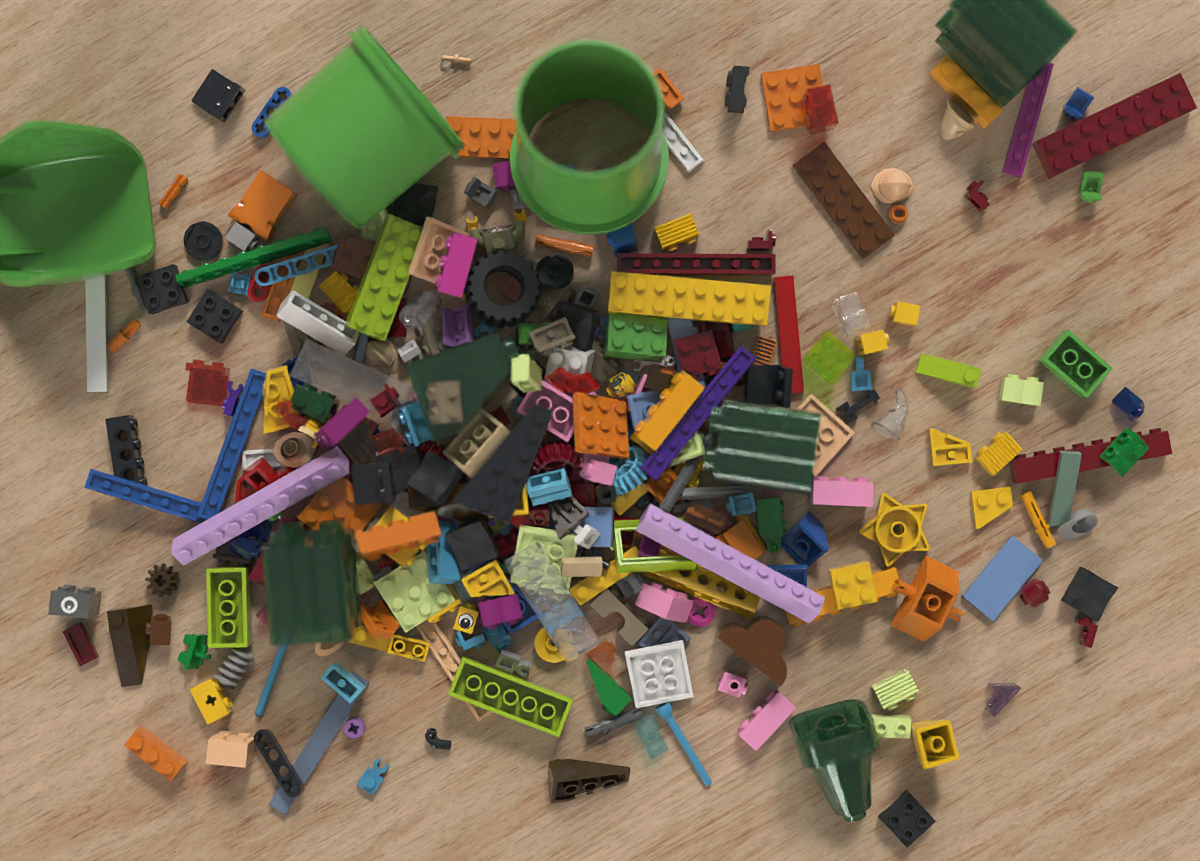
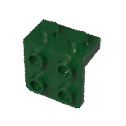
M304 383L303 385L297 384L288 407L326 422L333 404L338 405L339 400H336V395L322 390L320 393L317 391L318 387Z

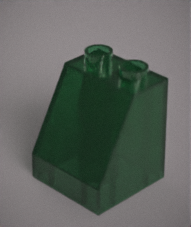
M496 332L405 365L433 442L458 435L511 378V359L517 358L520 355L515 340L512 337L503 340L502 336ZM459 381L463 422L432 424L429 418L430 400L427 397L428 384Z

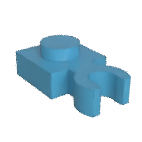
M381 758L375 760L374 769L367 768L357 783L358 786L371 795L375 793L385 778L380 774L386 772L389 767L388 763L384 768L378 766Z

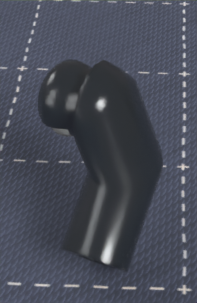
M435 728L427 729L425 739L432 748L451 749V740L439 739Z

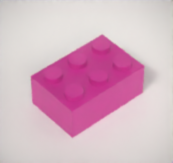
M452 233V236L447 237L445 248H448L447 255H442L439 266L443 267L441 275L437 274L434 285L438 287L437 291L462 298L477 239L458 233Z

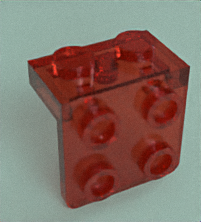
M193 359L192 363L186 362L185 370L190 371L186 395L187 402L222 407L225 398H227L230 368H225L224 363L212 362V366L204 365L205 361Z

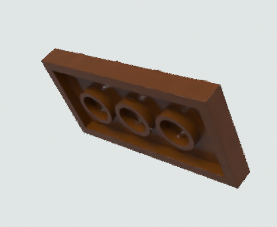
M342 231L331 269L362 279L376 242ZM411 274L409 276L408 282L403 292L404 294L407 293L412 278Z

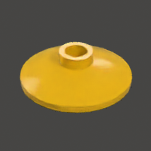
M563 625L551 633L544 626L538 631L534 644L537 654L543 660L557 663L565 660L571 654L574 641L571 632ZM551 639H557V644L552 645L550 643Z

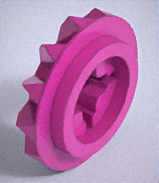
M691 597L690 599L694 600L687 620L692 625L700 627L711 623L716 613L715 605L697 597ZM696 603L700 607L707 606L703 610L704 618L700 614L692 615L697 610Z

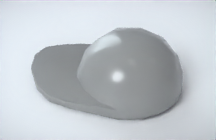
M1078 510L1072 514L1068 522L1056 530V533L1060 538L1069 540L1087 534L1097 526L1098 517L1090 510Z

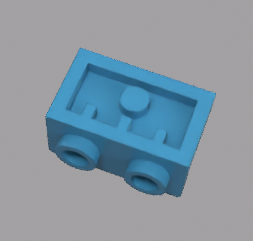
M422 400L398 408L400 412L398 419L401 425L405 426L407 432L404 435L408 444L418 447L420 443L435 438Z

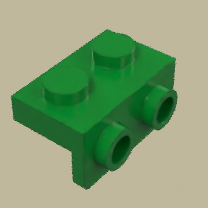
M1125 428L1105 449L1100 458L1109 463L1118 475L1124 477L1148 451L1149 447L1137 433Z

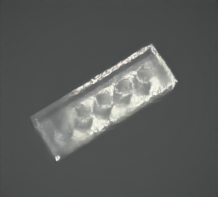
M307 338L290 374L291 377L348 402L357 397L369 411L378 414V412L369 400L384 391L385 387L383 385L386 383L390 389L395 387L400 395L397 398L400 403L411 401L416 390L415 386ZM393 411L385 415L384 418L390 420Z
M540 541L535 542L505 560L508 570L567 664L601 644L597 634Z

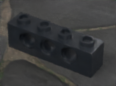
M134 415L105 419L114 476L130 480L127 477V472L131 469L134 471L135 476L130 481L148 486L147 479L143 476L142 470L145 465L143 457H140L141 441L140 438H137L136 430H138L137 419L134 418ZM123 431H126L128 433V439L126 441H123L121 439V433ZM126 450L131 452V459L129 461L124 458Z

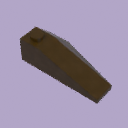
M468 483L457 484L443 506L412 488L407 489L410 509L427 513L435 511L436 515L465 522L473 521L482 516L485 521H490L488 515L453 502Z
M152 604L107 611L109 632L122 687L141 685L143 683L147 663L146 658L150 648L149 634H146V622H150V616H153Z
M574 759L549 761L547 774L550 803L571 801L576 799V795L585 792L589 795L593 793V790L600 787L608 789L629 782L630 767Z

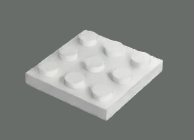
M683 640L625 651L636 708L694 697Z

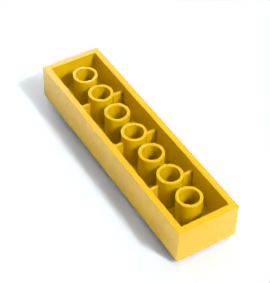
M612 271L608 313L766 327L768 324L771 286Z

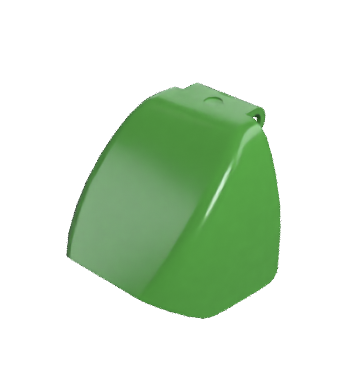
M40 120L26 122L0 138V283L19 288L78 282L113 274L151 258L156 249V238L147 169L143 156L133 143L117 132L106 128Z

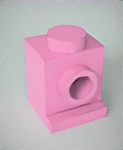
M724 669L717 689L740 698L741 694H746L749 684L746 683L747 679ZM736 682L738 684L737 688L732 689L730 687L731 683Z

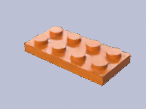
M447 116L446 122L466 145L464 150L458 152L459 157L510 159L511 144L516 132V119Z

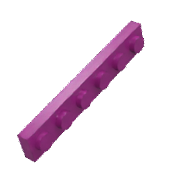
M1036 58L1033 60L1003 165L1002 173L1018 178H1021L1023 175L1053 70V63Z

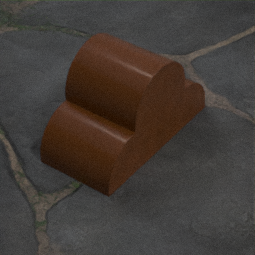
M759 616L750 620L745 627L738 623H727L716 631L715 634L719 640L780 687L782 686L787 677V666L780 654L786 645V635L775 620L770 617Z

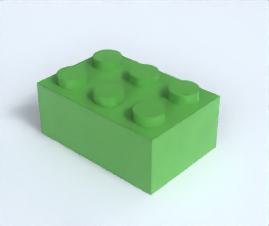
M610 312L605 319L603 357L662 362L666 357L668 318Z
M1069 329L1063 330L1037 359L1039 363L1080 399L1088 398L1113 369Z

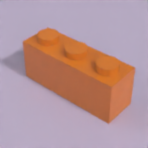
M143 726L137 728L124 744L126 748L169 781L177 777L188 762Z

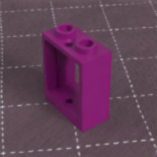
M357 397L354 398L314 434L316 442L321 447L329 449L338 443L370 411Z

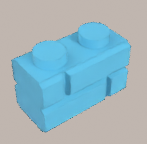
M565 468L531 476L526 480L528 494L533 506L572 496L570 481Z
M337 661L321 676L323 681L350 704L366 688L348 670L343 669V666Z

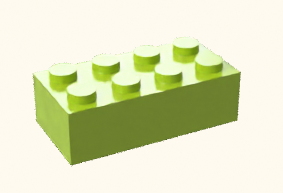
M250 566L210 567L206 569L208 648L249 647L252 645L251 580L248 579L251 574Z

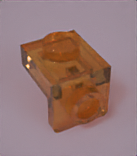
M607 638L600 642L598 639L591 641L587 644L588 647L585 648L588 658L607 650L612 660L615 658L614 653L617 652L612 641L608 643Z

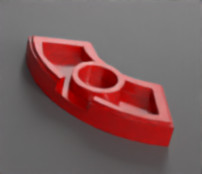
M562 366L545 378L551 386L563 393L574 394L580 392L589 394L600 388L589 371L583 374H573L566 371Z

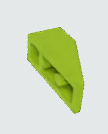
M920 354L915 373L968 388H977L982 369Z

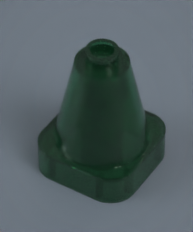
M848 699L804 711L793 716L789 720V727L801 763L811 769L834 813L843 816V819L848 822L863 819L866 816V811L872 805V752L880 744L874 719L866 704L858 699Z

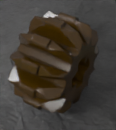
M163 563L161 566L154 565V570H148V574L151 577L145 578V581L151 583L147 585V589L154 588L152 590L153 595L158 593L159 597H163L164 594L169 596L172 594L171 590L175 591L178 589L175 584L179 583L180 580L175 579L174 576H177L179 573H172L173 566L167 568L166 563ZM163 577V579H166V583L159 581V578Z

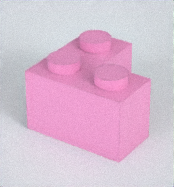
M580 452L581 464L579 467H582V470L579 471V476L590 481L612 486L617 466L608 463L610 457Z
M653 581L651 584L643 583V590L638 595L635 603L636 606L667 620L687 622L694 600L688 598L687 593L668 588L666 591L662 589L663 585Z

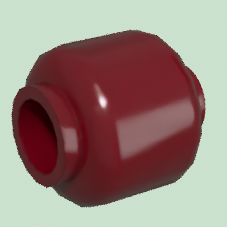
M1033 579L1021 587L1022 594L1019 596L1025 605L1029 604L1031 607L1036 608L1049 600L1051 592L1043 580Z

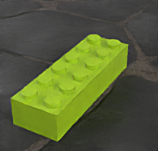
M391 214L385 216L344 327L379 341L386 340L410 276L408 271L423 229L422 227Z
M465 656L461 658L448 691V695L556 737H559L573 702V699L569 696Z

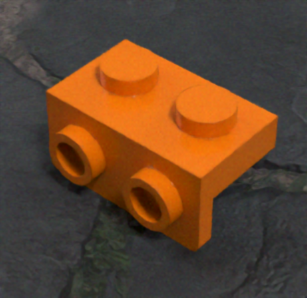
M659 68L653 72V75L659 84L663 98V112L666 114L681 103L684 97L663 70Z
M380 600L375 608L360 604L356 609L360 620L367 627L368 633L374 638L379 637L390 640L400 626L385 600Z

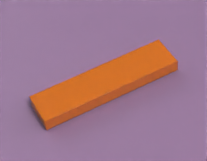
M305 251L282 257L281 262L302 256ZM302 260L297 261V269H299ZM286 266L278 267L277 274L279 276L285 277L288 275L289 270ZM295 277L271 285L260 315L277 322L281 321L276 315L281 303L289 295Z

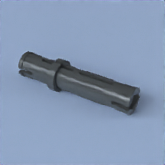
M635 708L606 720L601 719V722L584 729L588 739H591L603 733L609 734L611 730L643 719L640 708Z

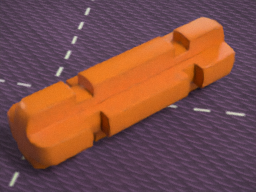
M178 174L175 178V183L172 182L165 192V197L160 199L158 204L164 209H169L172 204L171 201L176 199L183 189L181 187L185 186L188 182V178L184 175Z

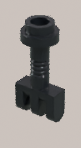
M875 389L868 390L866 397L851 406L846 401L835 408L837 412L845 408L846 411L840 414V417L850 416V418L844 421L846 425L857 419L855 412L863 408V406L868 405L872 401L874 404L878 403V400L881 398Z

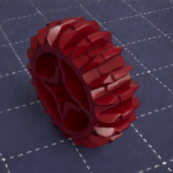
M555 442L553 445L546 444L544 448L539 447L530 470V476L565 468L571 485L572 481L577 480V476L580 475L579 471L582 470V467H579L581 456L578 452H575V448H572L570 444L566 446L563 442L559 445Z

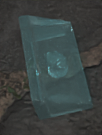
M652 714L634 722L651 759L669 749Z

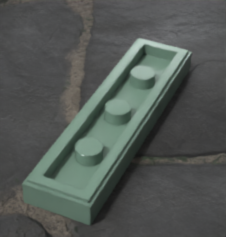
M1060 451L1048 517L1049 526H1062L1070 519L1082 456L1080 452Z

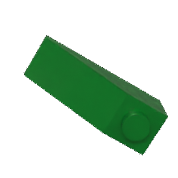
M588 657L586 662L603 704L602 708L609 715L613 713L617 716L632 700V696L592 658Z

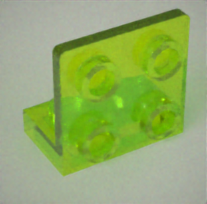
M827 330L801 360L830 385H834L839 379L840 374L856 357V354Z

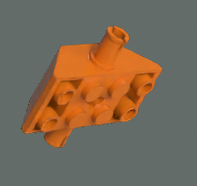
M925 555L911 585L900 579L894 581L900 587L893 584L892 590L905 595L890 626L924 642L942 628L947 617L956 622L962 619L955 614L963 617V611L953 607L959 594L958 571Z

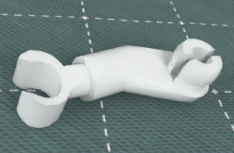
M666 354L662 362L633 360L632 362L639 363V368L632 370L640 371L643 366H650L652 364L672 367L676 361L673 356Z

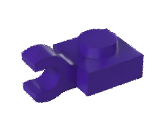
M229 381L227 384L230 395L228 399L225 398L222 405L223 414L228 416L234 415L240 399V393L244 387L243 384H239L238 389L233 390V381Z

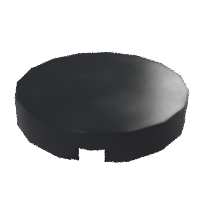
M206 221L190 225L185 231L183 238L187 253L201 261L215 258L221 252L224 243L223 235L219 228Z
M555 255V257L546 256L535 267L540 274L538 278L541 280L542 287L558 290L564 288L574 278L572 262L561 255Z

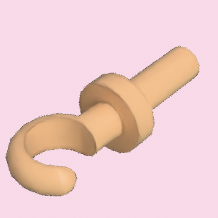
M455 54V57L441 56L442 60L454 61L455 64H458V62L471 63V58L459 57V54Z

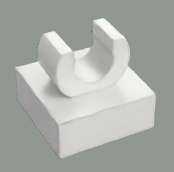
M414 339L397 349L404 363L408 361L409 365H414L411 359L415 356L422 360L421 350Z
M587 524L583 528L578 525L573 530L578 534L574 540L587 549H590L601 534Z

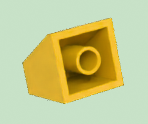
M390 506L376 525L388 527V524L392 521L404 520L405 523L408 520L402 513ZM423 542L415 549L408 550L406 547L399 549L400 552L397 554H385L406 568L407 565L412 566L417 559L415 555L420 549L423 551L428 544Z
M923 720L911 724V732L918 760L923 769L960 759L950 720Z

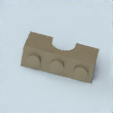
M606 588L595 597L590 606L603 618L611 612L621 613L625 621L618 630V633L633 646L649 630L646 626L648 622L641 615L637 617L632 612L634 608L627 601L623 603L618 598L620 594L614 588L610 590Z

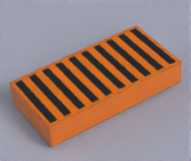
M758 336L752 353L757 359L752 365H770L777 341Z

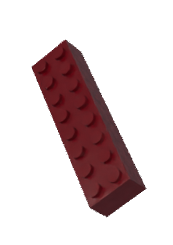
M1181 73L1043 137L1032 145L1048 179L1188 114L1197 109V106Z

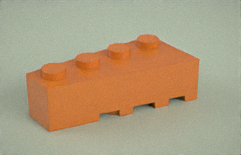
M435 511L407 518L408 522L405 523L404 520L392 521L388 524V527H384V525L371 526L368 532L364 533L362 529L355 530L361 555L364 559L373 561L379 559L380 555L388 553V555L397 554L400 552L399 549L407 547L408 550L419 547V544L427 542V544L438 542V538L442 537Z

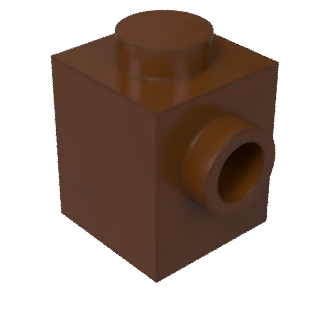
M166 614L150 616V622H146V634H149L150 645H170L172 625L170 616Z

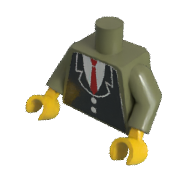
M522 208V212L517 214L516 210L513 211L515 224L481 230L478 229V219L476 216H474L475 221L473 222L468 221V218H466L467 230L470 231V236L477 239L475 248L483 249L486 253L490 251L496 252L497 249L509 250L515 248L525 238V221L527 220L525 210Z

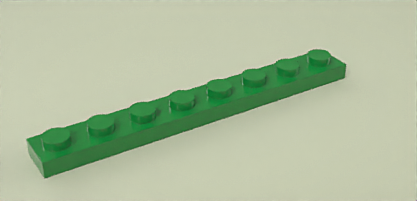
M326 227L315 228L312 232L306 234H297L287 240H278L268 246L263 245L249 252H240L237 256L221 258L218 262L206 263L196 269L184 270L176 275V279L185 289L330 243L332 238Z

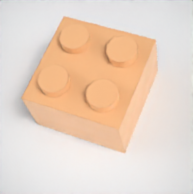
M219 731V733H216L208 740L206 764L246 768L253 761L254 737H250L249 733L231 735L230 731Z

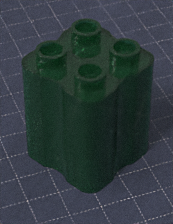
M953 0L949 5L950 9L935 24V27L941 31L935 43L1004 108L1047 67L1078 31L1046 0Z
M724 399L723 408L712 406L709 430L711 433L719 434L717 448L706 446L703 470L713 473V480L717 482L809 495L821 413Z
M339 519L319 522V529L305 531L303 522L280 524V531L272 532L270 534L271 541L261 547L270 644L281 646L303 643H338L351 640L355 634L354 629L359 628L362 624L354 529L344 528L343 520Z

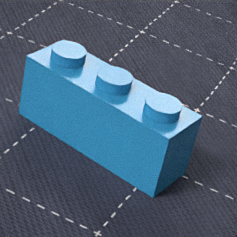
M438 521L442 537L438 538V542L428 544L429 583L450 585L460 580V568L455 553L445 538V534L448 530L456 527L454 522Z

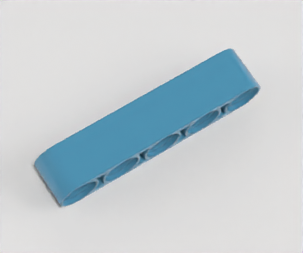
M338 245L261 268L255 273V281L260 286H268L332 266L334 250L337 249ZM318 254L325 255L326 263L318 265L315 262V256ZM305 260L308 265L307 269L304 271L298 270L296 267L297 261ZM286 266L289 270L288 275L285 277L279 276L277 274L278 267ZM260 272H267L270 276L269 281L266 283L260 282L258 274Z

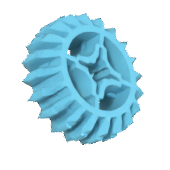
M629 445V458L624 460L611 457L608 463L617 466L612 483L617 495L619 493L624 495L625 492L630 493L632 489L636 490V487L642 485L641 482L647 479V474L640 468L649 456L636 445L633 447Z

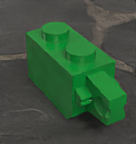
M780 497L754 499L757 509L758 535L765 539L768 552H779L781 549V537H783V532H786V522L781 517V512H784V503L780 501Z

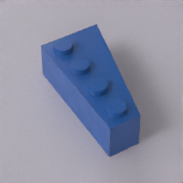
M614 166V167L607 168V169H603V170H600V171H596V172H593V173H599V172L609 171V170L615 169V166ZM632 223L606 234L608 245H612L615 257H617V253L638 251Z
M485 560L469 567V570L473 573L489 564L490 561ZM506 577L514 594L517 593L522 613V618H519L518 623L508 625L507 621L503 622L509 634L512 635L545 613L513 583H510V580ZM496 595V596H486V597H487L488 600H490V599H495V598H499V597H503V596H507V595Z

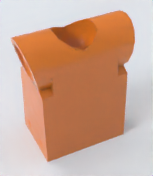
M260 170L242 197L241 202L230 210L228 217L240 225H250L255 235L270 243L274 237L277 225L298 194L266 172Z

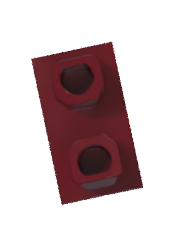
M514 527L510 529V534L508 535L496 534L493 536L500 551L496 559L506 555L510 559L514 558L519 529Z

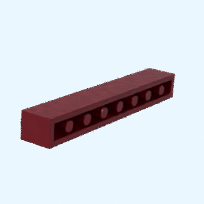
M617 253V272L647 275L774 276L776 274V254Z
M1154 428L1150 429L1148 434L1142 435L1141 431L1135 432L1149 447L1148 451L1139 460L1173 454L1168 431ZM1117 436L1110 437L1111 441L1103 442V439L1092 440L1091 445L1084 446V443L1072 444L1070 449H1065L1064 446L1052 448L1053 452L1046 453L1045 450L1033 452L1034 456L1026 457V454L1016 455L1009 462L1013 483L1020 484L1056 477L1060 451H1074L1082 454L1079 472L1110 466L1109 463L1102 460L1100 455Z

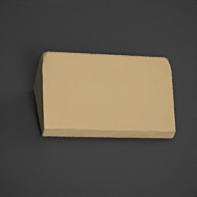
M562 557L561 577L601 576L602 558Z

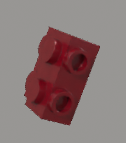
M712 330L673 340L681 372L683 370L694 379L700 378L699 374L706 372L708 376L719 373L718 369L722 368Z

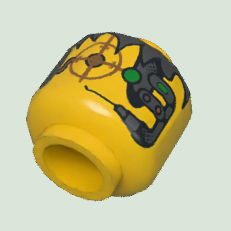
M620 372L607 381L609 387L606 390L611 398L615 397L618 400H624L628 395H633L635 392L634 388L636 385L629 373Z

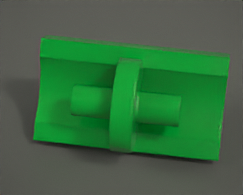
M185 634L183 644L188 645L189 649L188 652L181 651L177 660L184 665V669L197 670L200 665H203L205 659H211L212 654L207 652L208 645H206L208 635Z

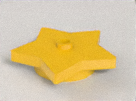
M882 492L876 516L859 528L858 532L878 544L887 567L893 564L906 551H930V546L922 530L928 504L902 505ZM894 525L899 526L898 532L893 531Z

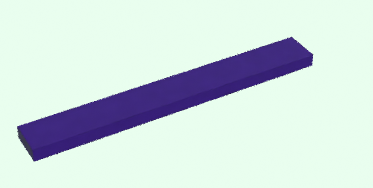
M740 346L640 469L656 481L757 358Z

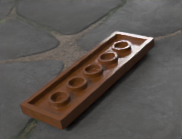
M825 142L793 164V168L862 259L895 236Z

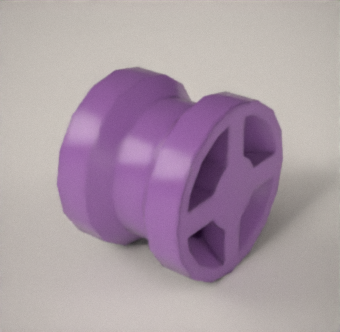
M360 717L350 718L344 726V733L352 739L360 737L365 731V722Z

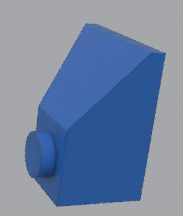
M810 511L802 516L781 537V546L800 565H807V567L829 550L824 525Z

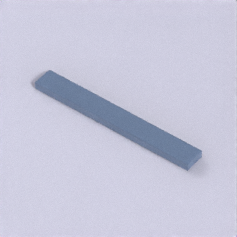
M352 671L351 674L367 686L369 680ZM340 694L336 696L293 765L303 784L308 780L361 694L351 704ZM291 777L290 779L285 780V783H287V782H290V783H291L290 780H292V779H294V778ZM292 784V788L290 790L292 792L295 791L297 793L296 789L298 788V785ZM280 785L269 805L286 814L296 797L291 798L287 796Z

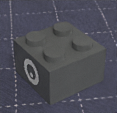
M65 584L64 586H58V589L52 590L50 593L48 615L85 619L97 616L100 611L102 591H95V587L76 589V585Z

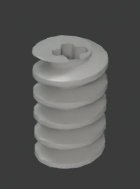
M232 647L231 650L234 652V655L227 654L230 661L222 662L226 668L219 667L218 670L222 674L214 675L222 685L229 689L235 690L233 686L238 685L237 679L243 677L242 673L247 671L246 666L251 664L250 659L255 658V655L245 647Z

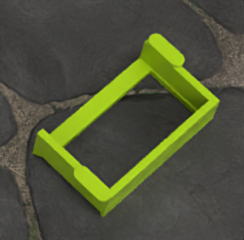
M682 517V518H678V519H680V520L684 521L685 523H687V524H689V525L692 526V523H691V522H688V521H686V520H683V517ZM640 520L614 521L612 547L609 548L615 553L617 573L698 569L697 563L682 555L624 558L620 531H636Z

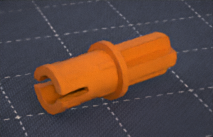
M132 318L122 329H118V333L106 344L107 347L110 346L109 349L116 353L126 341L129 342L131 340L130 337L141 327V323L137 319Z

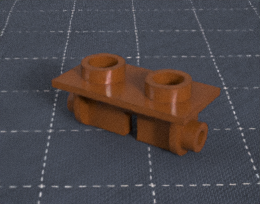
M690 501L683 520L720 534L727 515Z

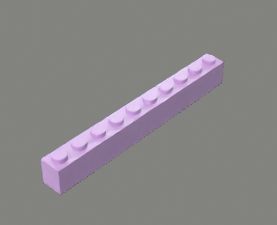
M338 446L174 538L171 553L183 566L349 474V460Z
M652 504L649 505L641 516L636 531L809 624L820 614L825 597Z

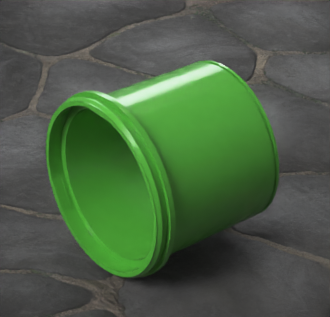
M358 26L356 32L350 30L348 35L352 41L264 120L273 137L302 173L350 223L359 229L449 154L457 159L460 156L458 152L464 150L466 146L429 100L364 26Z
M582 40L570 42L548 51L536 60L521 80L515 101L516 132L511 144L510 167L512 178L520 197L539 218L567 232L586 235L602 234L629 225L641 217L654 204L663 189L668 173L669 151L662 129L663 98L655 76L649 67L635 54L618 45L603 41ZM592 98L607 100L629 110L645 126L651 140L634 159L618 168L599 173H579L560 168L543 158L532 147L528 137L537 122L557 106L572 100Z

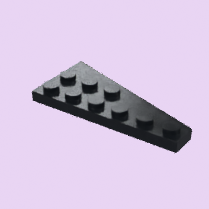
M534 404L453 502L509 524L554 411Z

